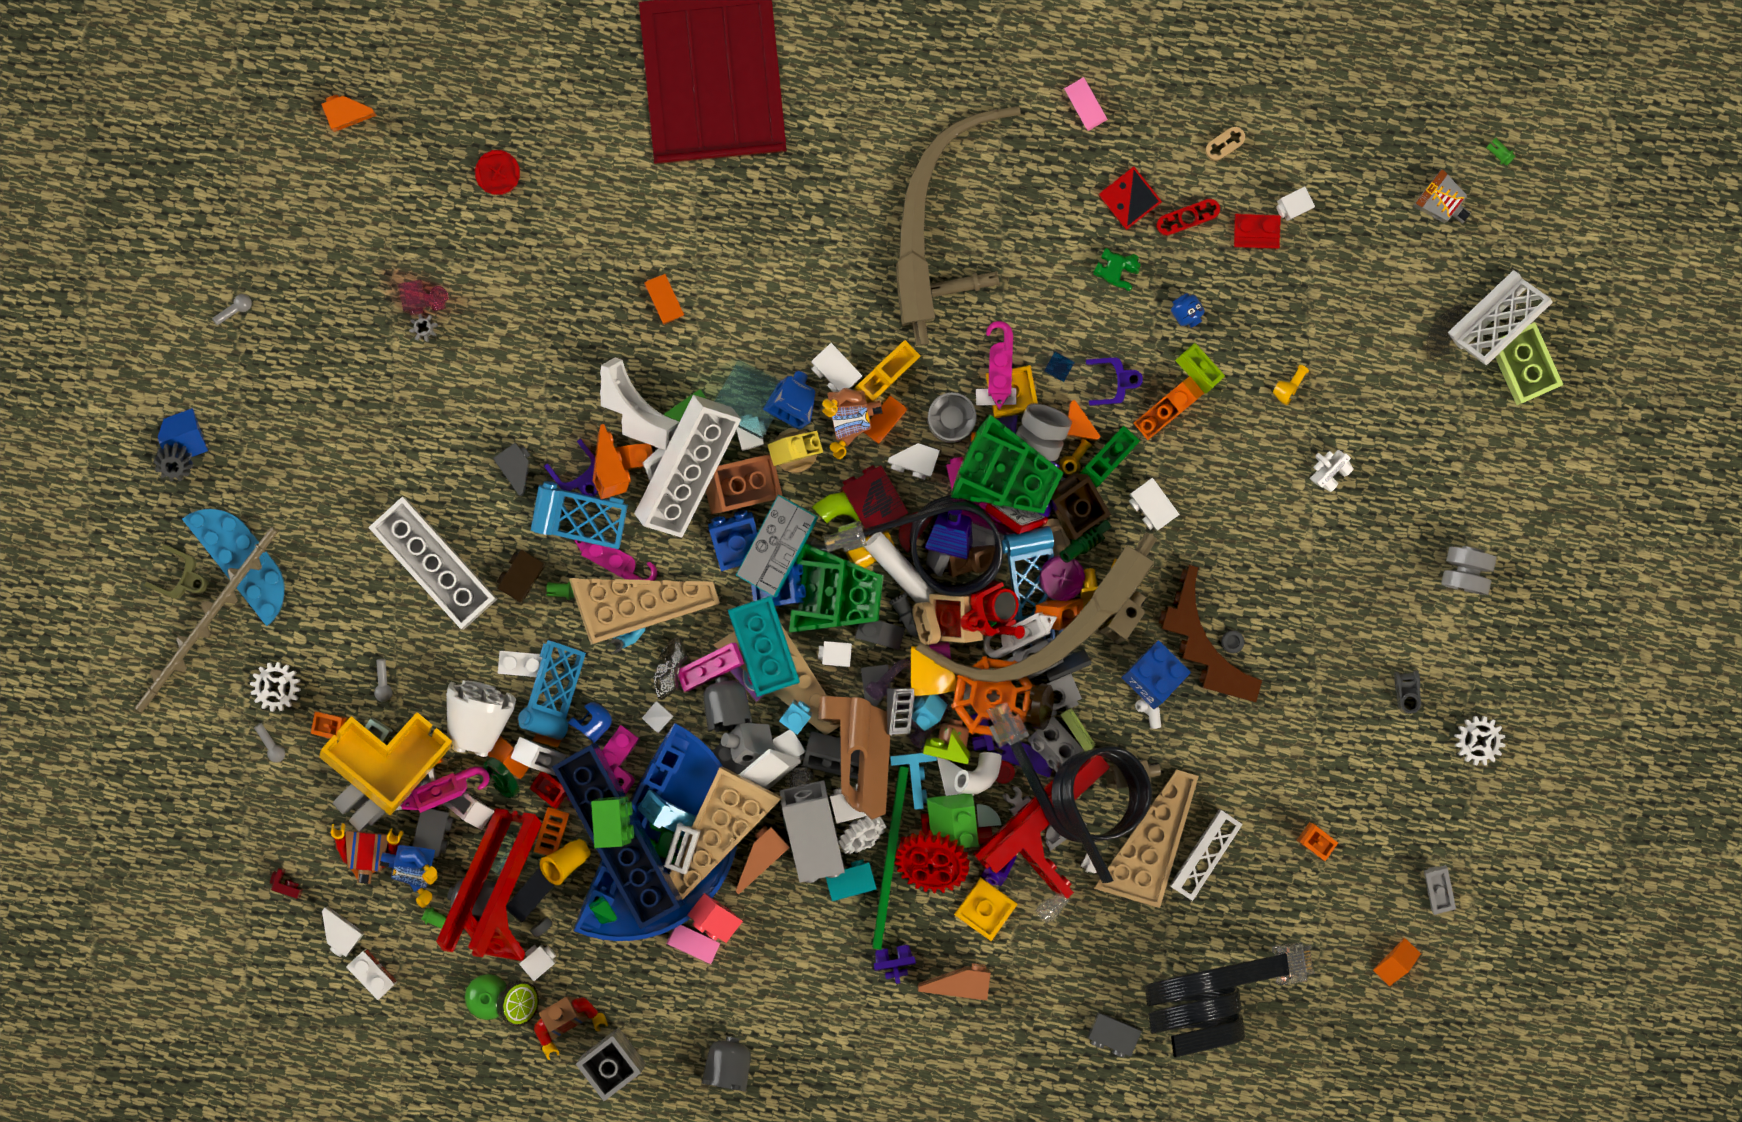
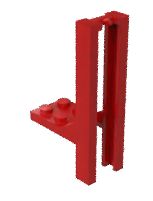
M1094 755L1080 767L1074 781L1073 791L1075 800L1110 768L1102 756ZM1053 780L1044 787L1051 803ZM1036 796L973 854L984 868L988 869L991 867V870L997 874L1010 860L1020 853L1055 894L1068 899L1074 893L1070 889L1072 885L1064 875L1060 876L1055 871L1056 865L1049 858L1046 859L1044 857L1040 832L1050 823Z
M495 809L436 940L443 951L453 952L463 929H465L471 937L468 947L473 950L471 953L473 956L483 958L484 955L523 961L526 953L509 929L506 904L542 825L536 814L523 812V815H519L517 811H513L510 814L508 810ZM511 821L523 823L481 919L476 921L472 915V909Z

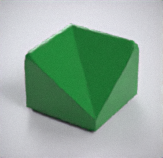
M602 896L589 904L599 923L605 924L617 920L615 912L605 897Z

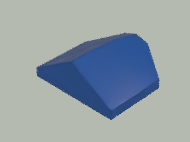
M193 408L163 419L158 434L159 444L162 449L167 443L173 447L174 443L177 442L178 448L181 449L183 446H186L185 453H192V457L208 451Z

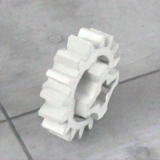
M277 662L275 667H273L272 663H267V669L259 667L261 674H253L257 680L250 683L251 686L255 687L251 695L257 694L258 697L255 699V703L262 701V709L267 708L269 705L272 712L275 711L276 706H278L280 711H283L284 704L291 707L292 703L290 700H298L295 692L301 691V688L296 687L300 679H294L297 672H289V665L281 668V662ZM277 671L284 675L277 678L271 672ZM264 680V690L261 691V683ZM272 682L280 683L278 686L279 692L271 691L273 687ZM290 682V692L287 694L286 685ZM271 696H276L280 702H271L267 699Z
M1473 716L1472 723L1467 719L1464 720L1466 727L1459 726L1458 729L1461 731V734L1455 735L1456 738L1460 739V742L1456 743L1455 747H1461L1462 749L1458 754H1465L1464 761L1466 762L1473 759V765H1478L1479 760H1481L1482 765H1487V759L1495 762L1494 755H1502L1498 750L1499 747H1505V744L1500 743V739L1505 738V735L1498 733L1502 727H1494L1495 720H1490L1487 723V717L1482 716L1481 721H1479L1477 716ZM1482 725L1489 729L1481 732L1476 726ZM1469 733V742L1465 744L1466 735ZM1477 736H1486L1485 739L1482 741L1484 744L1483 746L1475 745V742L1478 741ZM1494 738V746L1491 748V740ZM1477 749L1484 756H1475L1471 752Z
M866 816L858 821L855 820L849 824L850 827L844 831L845 834L839 837L841 840L838 843L845 854H852L854 851L858 853L863 849L874 846L876 839H880V834L885 832L886 825L881 817L871 820Z

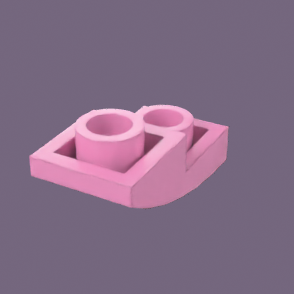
M1084 77L1064 88L1088 131L1108 120Z
M682 925L672 930L666 943L708 964L712 963L720 943Z

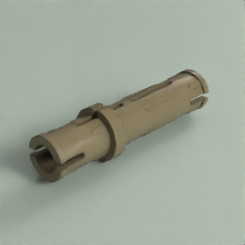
M998 272L980 275L973 273V276L930 283L932 297L935 298L974 289L975 291H980V288L1000 285Z

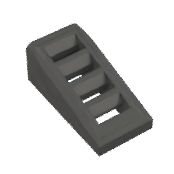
M887 688L888 735L910 734L914 688ZM898 696H903V700H898ZM897 705H903V709H897ZM896 714H903V718H896ZM895 723H903V727L895 728Z

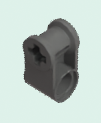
M1414 670L1412 673L1394 672L1399 710L1404 714L1416 713L1421 707L1419 671ZM1407 697L1414 700L1415 706L1412 710H1408L1404 706V700Z

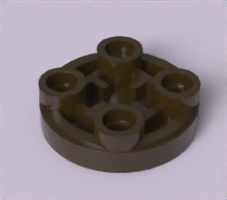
M1042 683L1038 687L1033 686L1031 688L1030 700H1032V705L1026 715V722L1031 723L1033 728L1038 730H1044L1048 726L1054 704L1052 686Z

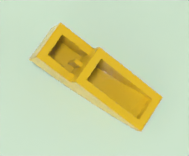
M904 340L853 390L864 391L866 402H874L920 358V355Z

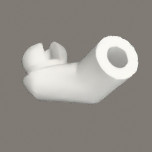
M1142 698L1138 700L1135 704L1136 710L1149 715L1150 728H1161L1159 707L1152 709Z

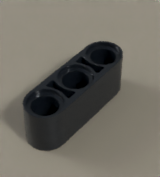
M540 867L506 905V911L520 923L526 919L544 896L554 887V884L544 877Z

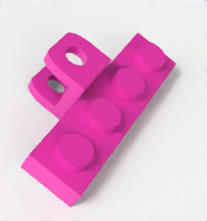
M620 725L603 748L602 753L618 782L620 779L624 780L621 788L626 795L635 783V779L620 766L640 738Z

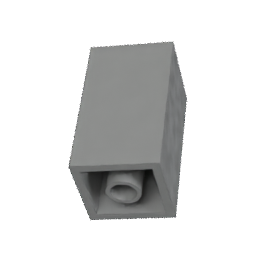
M825 781L779 790L799 882L812 883L819 878H834L841 873H845Z
M619 1027L585 1052L576 1063V1066L603 1101L607 1100L641 1074L646 1065V1062Z

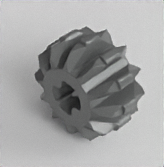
M177 442L174 443L173 447L167 443L163 449L159 448L157 450V456L154 457L153 462L156 464L155 472H162L161 479L168 476L170 482H172L174 477L181 481L183 476H189L190 469L193 468L194 463L191 460L192 453H185L186 446L180 449Z

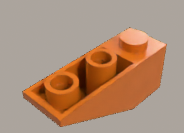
M1189 376L1138 418L1134 425L1149 440L1200 398L1204 392Z
M604 424L600 425L593 472V482L601 499L627 492L628 485L631 482L628 470L623 468L621 454L614 448L613 436L610 431L607 432Z

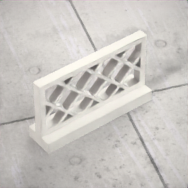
M1513 270L1463 317L1448 334L1461 350L1465 349L1487 365L1553 302L1551 298L1526 282L1519 273ZM1525 289H1527V296L1518 297ZM1542 300L1538 306L1531 307V301ZM1526 302L1525 309L1516 310V304ZM1511 305L1509 312L1501 313L1507 306ZM1525 315L1521 322L1514 323L1516 316ZM1510 318L1509 324L1499 326L1500 319ZM1492 321H1494V327L1485 328ZM1508 331L1504 338L1498 339V332ZM1493 334L1492 340L1483 342V335ZM1478 336L1477 343L1468 344ZM1492 346L1485 356L1481 354L1482 348Z

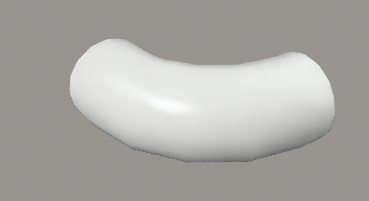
M992 752L980 753L978 766L975 771L961 770L956 775L954 781L956 791L964 794H979L990 788L998 777L1002 756Z

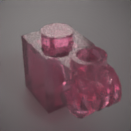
M421 280L398 284L403 311L405 313L409 312L410 316L423 314V309L431 307L432 311L446 309L445 304L448 300V292L443 287L435 286L431 289L430 294H426L423 281Z

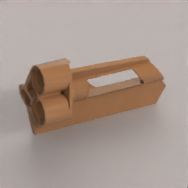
M820 697L818 720L830 722V725L840 724L841 794L845 796L847 803L858 812H864L871 820L886 814L890 735L887 734V712L872 706L869 701L859 697ZM860 750L858 786L856 791L850 785V764L853 751Z

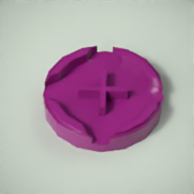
M1060 555L1050 558L1040 571L1039 582L1042 590L1047 596L1055 600H1070L1078 595L1083 588L1085 573L1083 567L1076 559L1065 563L1060 558Z

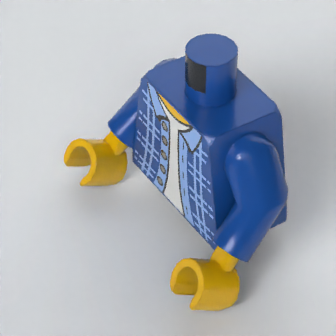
M399 845L396 855L382 852L379 866L393 868L392 879L408 883L415 893L418 892L420 895L416 898V902L421 908H425L430 903L432 894L423 888L426 889L427 884H433L438 878L437 870L432 866L435 850Z

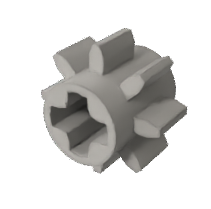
M419 314L417 321L411 320L414 328L410 329L409 332L417 333L415 340L419 341L421 337H424V340L429 342L428 336H437L433 332V328L437 327L438 324H431V315L424 319ZM427 322L426 326L429 328V330L427 332L423 331L422 333H420L421 329L418 328L419 325H424Z

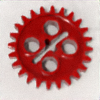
M929 830L928 835H925L923 831H920L919 836L911 833L910 838L905 837L904 842H900L895 856V865H898L897 872H902L901 878H908V885L916 883L915 889L922 886L924 887V892H927L928 888H930L933 893H936L937 889L945 893L946 887L953 891L954 885L960 887L961 881L965 882L970 859H967L968 852H963V845L957 846V839L950 841V835L941 837L940 831L937 835H933L931 830Z

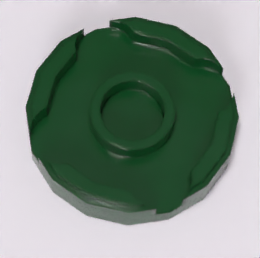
M493 757L483 763V768L489 773V778L494 780V788L506 798H513L520 792L517 781L503 763Z

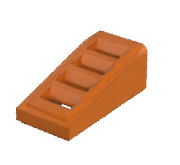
M550 807L547 808L534 852L547 856L559 850L570 813ZM550 815L562 818V823L550 820ZM547 824L559 827V832L548 829ZM547 833L553 836H557V839L555 841L552 839L545 838L544 834ZM542 842L554 845L553 850L542 847Z

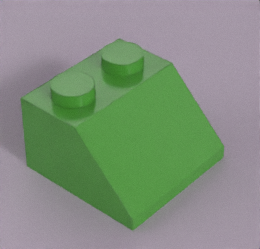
M973 794L927 798L929 824L933 835H937L940 831L941 837L950 835V841L957 839V846L963 845L964 848L979 846Z

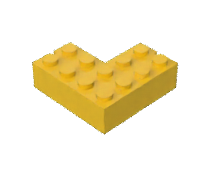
M416 712L389 744L386 745L351 716L337 731V736L334 735L321 749L319 758L391 816L451 747L452 740L437 728L433 731L432 737H430L429 734L433 725Z

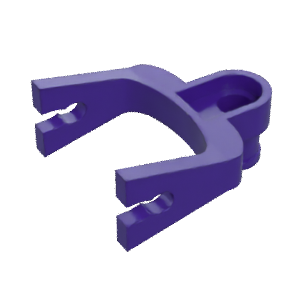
M1119 358L1086 359L1087 365L1113 364L1118 381L1117 393L1113 399L1089 400V405L1099 406L1122 403L1125 399L1126 389H1136L1142 385V374L1137 370H1124ZM1132 376H1137L1138 382L1132 384L1130 382V378Z
M580 438L577 443L591 459L589 468L581 476L570 482H562L548 463L544 467L562 490L571 491L578 487L582 494L595 497L598 494L592 477L595 457ZM593 485L594 492L588 493L585 489L586 486Z

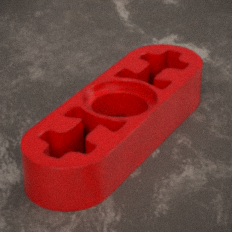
M1206 199L1165 214L1157 221V231L1163 236H1170L1213 220L1220 213V205L1214 199ZM1208 203L1210 206H1215L1216 209L1213 211V215L1210 216L1209 213H1204L1201 215L1203 219L1199 220V214L1195 207H1199V211L1206 208ZM1186 211L1192 212L1195 216L1194 222L1191 224H1186L1182 220V214ZM1174 215H1178V222L1182 226L1181 228H1178L1177 224L1170 227L1171 231L1161 228L1164 219L1172 222L1175 220Z

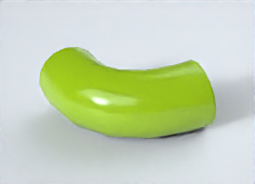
M844 492L829 494L812 506L813 510L826 523H829L836 516L847 515L855 519L859 525L861 524Z

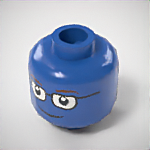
M1186 293L1172 302L1174 305L1171 308V312L1180 326L1189 325L1192 328L1202 322L1200 317L1204 315L1205 310L1196 295Z

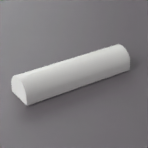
M882 532L873 534L862 545L916 603L929 602V594L938 593L926 584L914 566Z

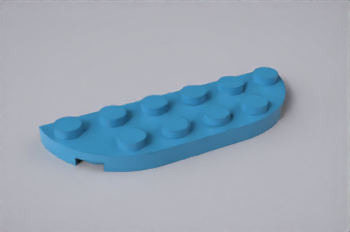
M203 509L182 518L228 578L227 570L229 568L239 569L254 550L255 545L259 543L257 538L239 518L222 510ZM266 551L259 557L262 565L261 570L250 569L237 586V590L264 624L268 626L274 621L282 608L285 584L278 565Z

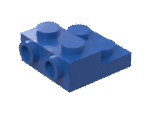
M747 510L737 511L734 513V517L727 519L724 516L715 517L711 520L712 523L708 524L721 571L741 566L758 533L752 512L747 513Z
M796 559L777 597H773L751 584L753 601L771 596L775 606L803 603V598L806 596L805 586L800 582V575L803 574V565L797 564Z

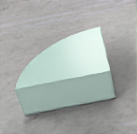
M976 804L978 827L1001 825L998 814L992 808L983 804Z

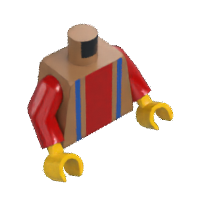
M344 823L341 824V830L335 829L334 824H332L331 836L335 840L336 849L342 861L348 864V868L358 869L357 883L371 884L372 871H382L383 868H386L379 866L382 852L396 855L400 839L403 835V832L400 831L398 836H395L392 833L393 828L390 829L388 834L348 830L345 835L346 826Z
M567 996L539 1013L540 1019L535 1024L534 1031L543 1046L542 1051L546 1058L551 1060L549 1057L551 1052H556L559 1055L556 1045L551 1042L553 1039L587 1019H592L596 1031H601L599 1024H605L606 1026L608 1024L605 1015L598 1013L597 1009L588 999Z

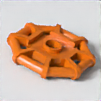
M983 656L972 667L989 669V667L1003 668L1018 662ZM960 675L956 676L957 684L951 708L956 711L969 729L968 732L972 735L977 733L997 736L1001 739L1005 738L999 723H997L998 727L979 725L983 719L996 721L991 709L1001 707L1003 713H1006L1007 716L1012 712L1018 715L1010 721L1014 729L1026 722L1027 711L1031 709L1032 705L1030 691L1033 686L1036 687L1027 676L1018 679L1023 686L1018 688L1011 681L993 683L973 681ZM967 684L971 686L970 698L963 700ZM993 691H996L997 696H1000L999 700L991 702L987 698L988 695H992ZM1025 693L1021 710L1016 707L1018 694ZM964 707H973L978 714L975 720L971 718Z

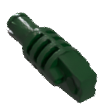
M1107 520L1098 526H1092L1076 540L1072 539V543L1060 552V558L1065 563H1068L1079 554L1088 553L1105 539L1103 533L1112 526Z

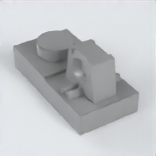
M1435 866L1424 870L1432 913L1436 915L1455 910L1456 906L1447 866Z

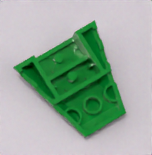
M990 414L977 430L960 465L951 498H963L974 502H986L997 506H1009L1014 509L1044 514L1064 472Z
M805 543L797 557V564L803 565L801 584L805 586L806 596L803 598V603H799L798 610H791L789 633L877 622L879 620L884 575Z

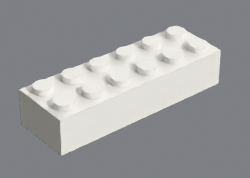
M696 395L692 396L634 513L644 527L683 537L741 421L740 416L732 407Z
M401 497L368 527L460 629L464 630L498 599L407 498Z

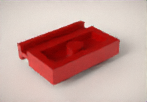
M1235 214L1234 248L1280 249L1281 216Z

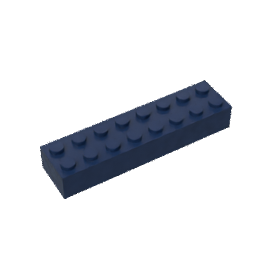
M597 743L589 745L552 766L593 843L591 801L599 798L626 796ZM633 810L632 815H629L630 825L634 827V838L631 839V843L621 847L596 849L639 928L642 929L684 906L685 903Z

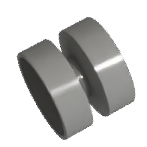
M952 392L942 394L933 401L929 408L927 417L929 429L937 439L946 443H956L964 440L970 435L976 423L974 405L962 394Z
M1029 404L1021 420L1023 425L1019 426L1016 435L1049 461H1056L1064 445L1062 440L1066 439L1072 421L1063 412L1050 406Z
M1462 546V548L1449 547L1446 562L1457 566L1458 569L1444 570L1441 585L1457 590L1458 588H1463L1464 591L1489 595L1492 580L1481 576L1480 572H1494L1497 557L1486 554L1484 550L1467 546Z
M352 784L332 803L342 815L353 808L356 810L349 822L358 832H361L368 825L372 826L386 813Z

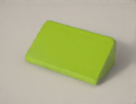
M1196 343L1175 360L1205 394L1225 377Z

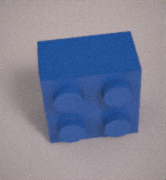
M1158 640L1146 650L1121 678L1152 709H1155L1171 695L1191 671Z

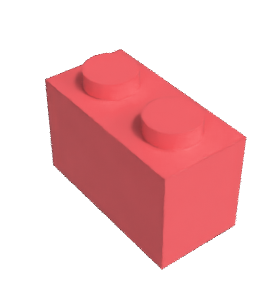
M705 893L688 913V916L694 920L692 925L702 933L706 930L705 933L715 941L719 938L727 943L743 922L730 909Z

